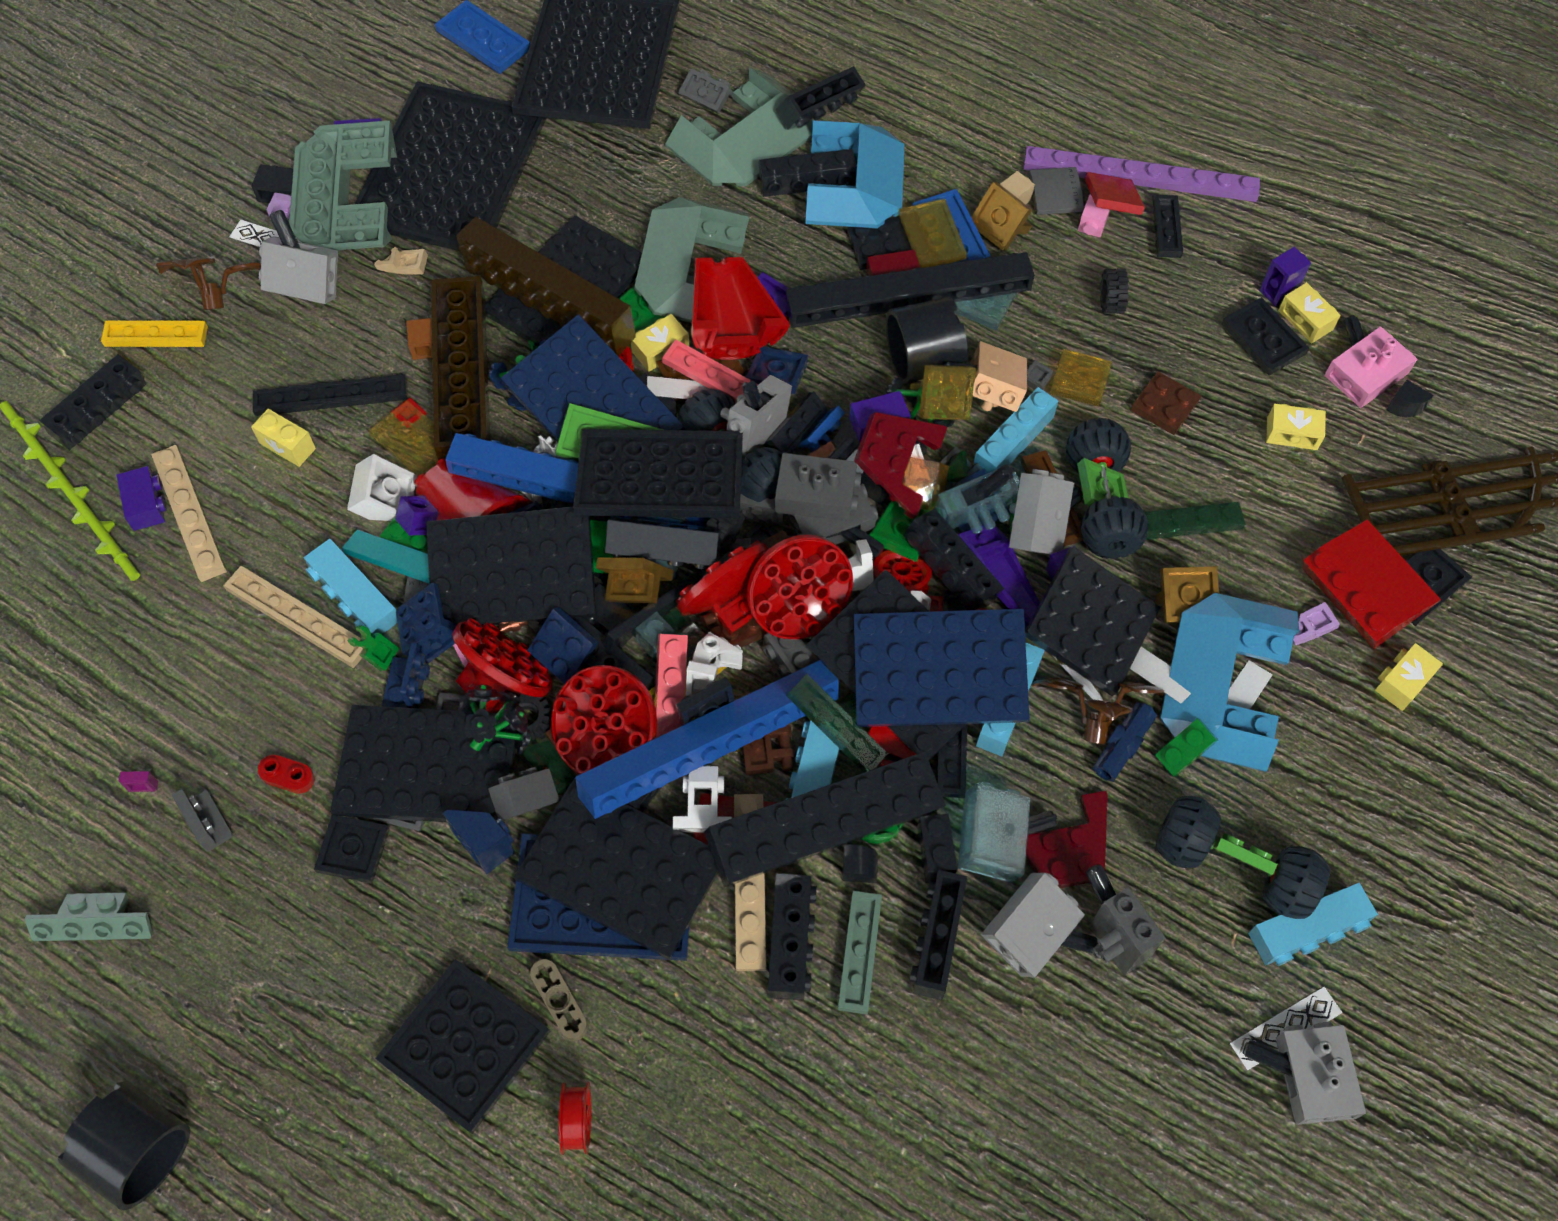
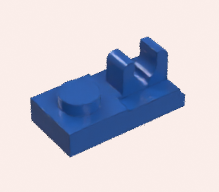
M838 405L828 410L812 431L800 442L798 447L808 448L813 452L820 448L819 442L825 445L832 441L825 433L827 431L831 433L840 426L841 422L839 419L845 414L843 409Z

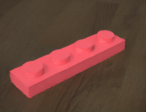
M676 339L662 357L663 364L709 389H716L726 393L735 403H737L736 400L739 395H744L743 383L751 381Z
M658 634L655 686L657 733L655 739L681 727L676 704L685 698L688 635Z

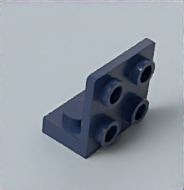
M429 584L397 608L396 616L402 653L404 655H409L411 642H417L421 651L424 652L425 661L428 664L456 644L452 633L457 624L444 619L437 584Z
M411 642L408 659L393 657L382 701L383 707L418 709V706H422L424 701V690L422 687L424 680L427 681L429 678L430 665L426 663L425 654L421 651L417 642Z

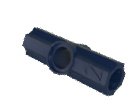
M1137 702L1123 724L1117 726L1106 744V749L1093 767L1097 776L1105 781L1114 782L1128 759L1131 760L1144 740V735L1157 717L1151 706L1146 703Z

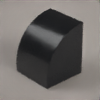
M1406 380L1386 410L1400 417H1414L1426 409L1434 395Z
M845 844L843 881L877 883L878 853L869 847Z

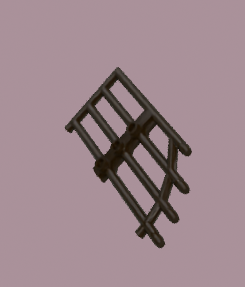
M1530 446L1524 450L1525 456L1455 467H1450L1447 461L1437 460L1423 464L1422 472L1356 482L1352 474H1346L1342 477V481L1360 522L1362 523L1368 519L1381 534L1449 524L1454 535L1452 537L1393 546L1400 555L1543 532L1545 530L1544 524H1526L1536 510L1558 507V497L1540 499L1543 486L1558 484V474L1542 476L1539 465L1549 463L1550 461H1558V451L1536 454L1534 447ZM1529 466L1531 478L1460 488L1455 479L1458 476ZM1428 481L1434 493L1364 503L1359 491ZM1531 488L1529 499L1525 502L1471 510L1465 498ZM1437 502L1444 513L1442 515L1377 525L1373 524L1369 515L1372 512ZM1520 513L1509 528L1481 532L1476 523L1477 519Z

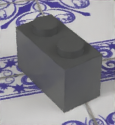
M533 767L521 771V777L516 778L515 773L499 778L498 785L488 788L497 817L503 821L559 802L560 800L549 769L538 772L537 768Z

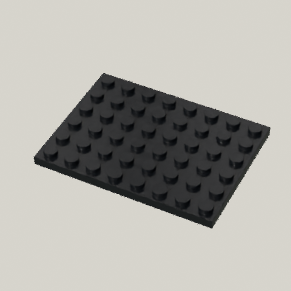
M544 0L512 104L513 114L650 129L678 15L679 0Z
M417 81L392 129L397 158H391L390 167L372 168L355 204L385 202L388 207L387 230L392 236L460 251L456 235L475 217L495 228L498 227L547 118L513 114V102Z

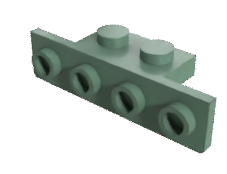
M127 893L67 894L57 914L26 915L25 922L33 941L150 939L153 934L147 912L124 913L129 902Z

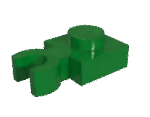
M362 625L356 626L355 629L360 632L361 639L358 641L356 638L351 637L348 638V643L353 647H362L363 651L360 656L378 670L386 671L400 648L382 634L374 633L371 637V632L367 627Z

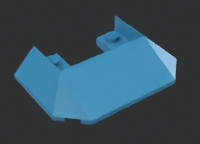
M813 120L811 154L853 149L854 158L857 161L856 186L808 183L805 224L879 228L885 223L887 218L892 215L896 217L901 214L905 144L883 127L862 123Z
M1218 593L1210 595L1182 612L1169 677L1191 694L1182 703H1179L1165 693L1160 715L1164 726L1169 729L1174 738L1199 718L1218 739L1201 757L1267 772L1279 739H1275L1279 716L1227 704L1236 654L1283 665L1289 663L1293 638L1300 632L1298 612Z

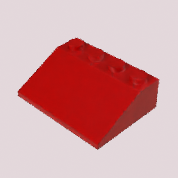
M1368 519L1325 543L1303 560L1302 569L1373 649H1376L1441 601L1438 595Z

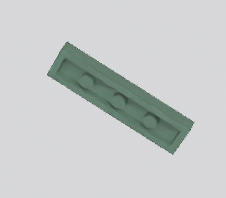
M852 892L838 1003L839 1011L868 1015L882 899L880 894Z

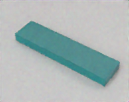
M356 530L342 547L346 555L430 584L427 553L360 530Z

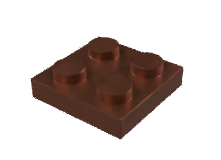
M1158 371L1134 402L1131 411L1175 436L1199 403L1201 395Z

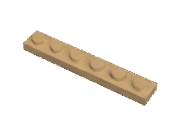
M177 445L151 454L199 580L203 582L226 573L225 565Z
M240 566L223 585L226 591L352 668H355L362 659L360 654L363 648L353 647L347 641L351 637L360 641V637L243 566Z
M734 794V818L763 808V794ZM764 874L735 884L736 971H766Z

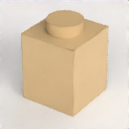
M1016 171L1000 185L1027 204L1032 199L1035 184L1028 177Z

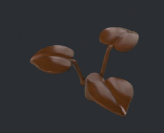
M215 259L166 260L156 263V267L160 275L175 267H180L184 270L190 267L200 290L203 309L211 310L224 308L222 294H227L226 284L230 274L245 270H260L261 263L250 262L226 268L221 288H218L217 283L207 284L202 268L204 264L216 263Z
M1053 677L1032 682V687L1043 684L1057 689L1072 690L1077 693L1082 711L1081 723L1086 724L1083 740L1099 744L1106 743L1108 727H1111L1112 721L1120 715L1133 711V708L1120 704L1125 693L1132 691L1156 693L1160 698L1165 693L1163 689L1145 683L1122 682L1118 683V687L1122 688L1115 702L1105 703L1101 700L1085 699L1082 689L1084 685L1069 679ZM1086 704L1099 712H1090V717H1088Z

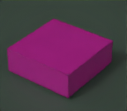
M149 771L120 772L119 782L128 792L157 791L158 780Z

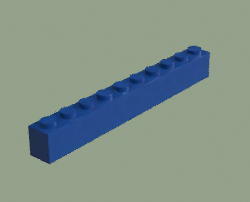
M455 434L445 459L449 473L574 504L579 465L577 461L554 458L547 453L538 454L530 452L523 447L514 448L506 446L495 440L486 441L478 439L472 434ZM622 516L706 527V523L709 518Z
M819 660L576 776L578 797L595 819L610 813L616 808L637 800L641 796L661 788L667 783L685 776L706 764L712 763L716 759L738 750L740 747L761 739L763 736L783 728L801 717L832 704L839 698V679Z

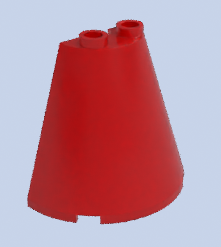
M703 257L695 259L691 336L695 347L701 349L704 355L718 360L742 359L761 353V347L768 343L773 346L785 335L790 326L789 321L743 257H726L718 263L714 262L713 258Z
M446 458L440 459L426 474L419 475L414 482V485L417 487L416 496H425L438 510L437 520L505 514L532 503L528 497L507 487L449 473Z

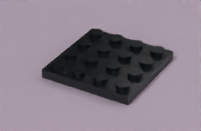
M1073 546L1066 553L1025 630V637L1109 695L1114 696L1120 689L1118 683L1124 681L1160 606Z
M455 959L375 1059L465 1130L473 1134L551 1031Z

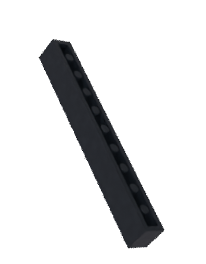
M1027 252L1011 253L1004 256L987 257L971 261L965 260L959 263L940 264L938 266L915 268L900 272L894 271L875 276L868 275L862 278L843 279L841 281L818 283L803 287L797 286L786 289V308L791 328L885 314L890 309L944 297H951L954 302L1031 291L1035 275Z

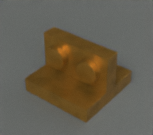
M992 182L971 217L977 230L1002 251L1009 248L1017 234H1028L1032 228V225L1026 221L1032 209L998 182Z
M645 558L597 559L596 568L609 573L605 600L609 602L657 603L660 581H672L673 578L672 569Z
M1217 566L1160 569L1162 591L1155 595V604L1158 606L1163 605L1164 623H1180L1182 612L1214 593L1219 594Z

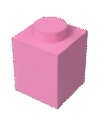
M1091 194L1082 213L1078 231L1101 238L1110 210L1096 207Z

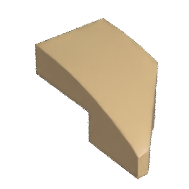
M394 247L390 250L392 252L390 256L383 261L378 259L374 264L377 270L411 275L424 274L428 254L424 249L399 252Z

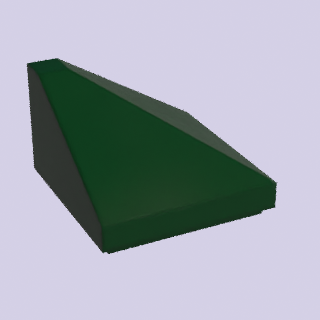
M961 451L950 458L941 476V482H958L968 476L966 451Z

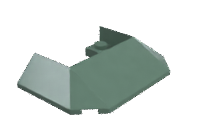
M749 67V81L733 92V100L749 111L750 115L723 134L719 133L700 116L690 122L681 115L665 145L666 148L712 186H722V183H736V186H747L759 177V160L786 157L812 138L813 118L800 129L796 126L787 130L776 109L793 93L766 72Z
M376 121L319 126L313 131V137L306 143L302 141L295 147L289 224L295 237L302 243L333 250L385 247L392 240L387 230L388 207L386 203L348 205L350 169L390 167L391 158H397L391 122Z
M678 197L652 210L634 290L639 296L642 295L653 314L663 317L672 314L677 320L692 323L694 276L688 275L694 243L741 253L749 221V213Z

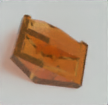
M910 457L902 483L924 496L920 509L931 511L943 501L949 466Z

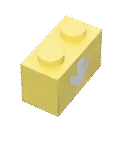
M1307 282L1285 295L1278 310L1311 344L1333 331L1341 316Z
M670 314L665 318L658 319L646 329L636 332V338L631 342L632 353L646 370L650 372L656 368V361L662 359L675 339L689 346V334L677 319Z
M1274 404L1267 417L1266 443L1318 450L1325 437L1326 411L1295 407L1288 404Z
M267 409L251 426L259 444L298 467L316 449L308 431L270 409Z
M1416 643L1409 651L1403 648L1393 660L1397 665L1393 669L1388 666L1377 678L1381 683L1375 691L1401 711L1408 706L1443 665L1442 662Z

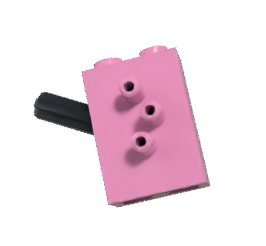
M1350 315L1344 319L1343 323L1352 347L1331 362L1324 376L1359 408H1362L1409 374L1417 358L1381 326L1365 337L1359 319L1355 315Z

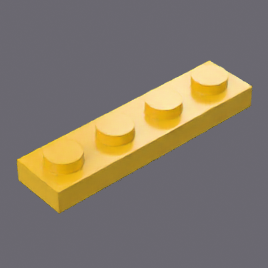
M105 320L101 342L104 347H204L208 326L205 321Z

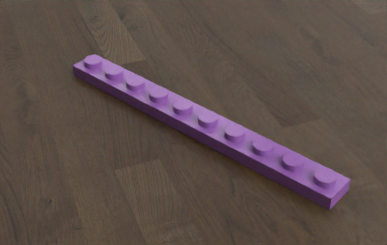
M1027 146L1023 170L1076 167L1079 178H1085L1087 172L1131 179L1134 185L1252 202H1257L1259 197L1260 178L1032 146Z

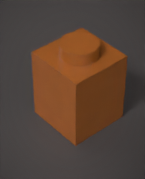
M432 318L406 321L408 347L412 359L432 358Z

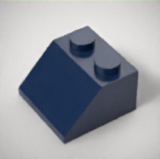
M446 810L443 813L452 833L486 875L514 854L511 846L514 840L509 834L510 830L500 818L495 821L490 813Z

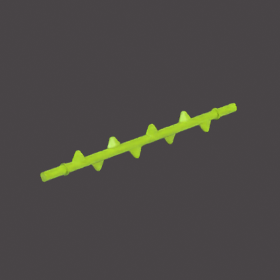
M8 401L2 402L0 409L10 421V425L18 431L29 446L23 454L25 460L38 458L52 476L46 482V487L61 488L78 510L71 521L74 524L87 523L101 541L95 552L97 554H111L114 562L119 564L131 581L137 580L140 577V573L130 562L128 555L120 549L109 534L115 526L114 522L99 521L83 499L89 492L88 487L74 488L59 469L65 463V458L50 457L36 439L35 435L41 426L38 423L25 424L24 419L17 414Z

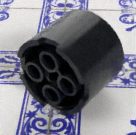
M951 297L888 310L886 315V334L889 352L898 378L902 379L904 385L937 378L943 374L942 367L948 362L963 363V361L968 360L964 324H960L958 316L954 313L957 310V305Z
M128 1081L116 1083L115 1090L103 1099L96 1096L77 1116L63 1138L68 1144L64 1153L58 1156V1161L63 1167L120 1210H128L148 1198L175 1168L189 1142L190 1127Z

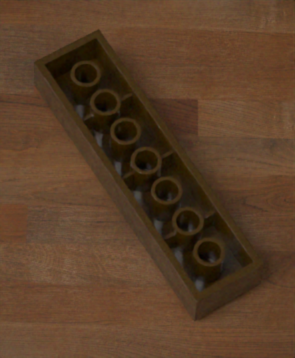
M475 217L456 235L460 246L459 250L465 262L464 266L468 272L481 276L488 284L495 285L508 296H514L521 300L525 306L533 307L545 318H551L564 327L579 314L617 356L636 338L630 305L499 229Z
M481 276L431 280L434 449L438 461L447 457L456 433L463 435L472 434L478 439L491 441L485 292Z

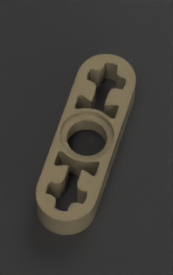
M547 959L537 961L531 968L530 976L562 1036L568 1041L581 1040L588 1030V1024L556 965ZM545 968L546 971L552 970L549 973V977L554 986L548 988L543 978L537 979L540 976L539 970ZM557 992L565 993L568 998L567 1003L561 1008H555L550 1003L551 997ZM569 1012L575 1022L581 1021L578 1025V1032L574 1033L572 1030H565L569 1027V1024L564 1014Z

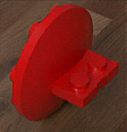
M797 535L782 540L763 554L750 575L747 586V602L752 616L766 632L779 638L802 639L817 635L847 606L853 588V572L850 562L836 544L824 537Z
M759 540L745 550L740 546L728 555L730 559L723 564L717 561L706 569L707 574L696 585L691 584L679 593L681 596L676 602L677 609L681 615H693L712 610L729 635L748 624L754 618L747 602L748 581L758 560L769 550L768 546Z
M469 618L467 621L460 622L453 630V640L468 661V664L456 679V682L466 693L468 690H475L477 685H489L492 689L497 690V692H516L533 697H544L552 688V679L547 672L548 669L527 651L529 646L522 642L517 644L501 634L495 625L488 624L487 622L485 625H481L478 621ZM529 656L534 660L533 663L528 659ZM499 699L486 702L488 713H498L503 706Z
M593 666L573 675L563 685L553 705L551 730L556 749L564 762L573 771L582 774L654 740L657 733V714L654 701L646 686L634 674L615 666Z

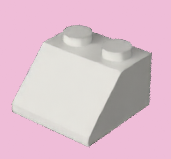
M372 454L356 464L347 510L369 520L392 521L396 517L401 496H414V482L417 475Z

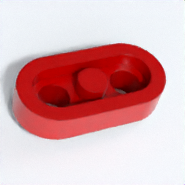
M266 756L258 765V774L266 784L292 793H305L312 788L315 782L314 773L309 766L282 756ZM271 765H276L273 771H268ZM302 773L301 778L293 779L296 774Z

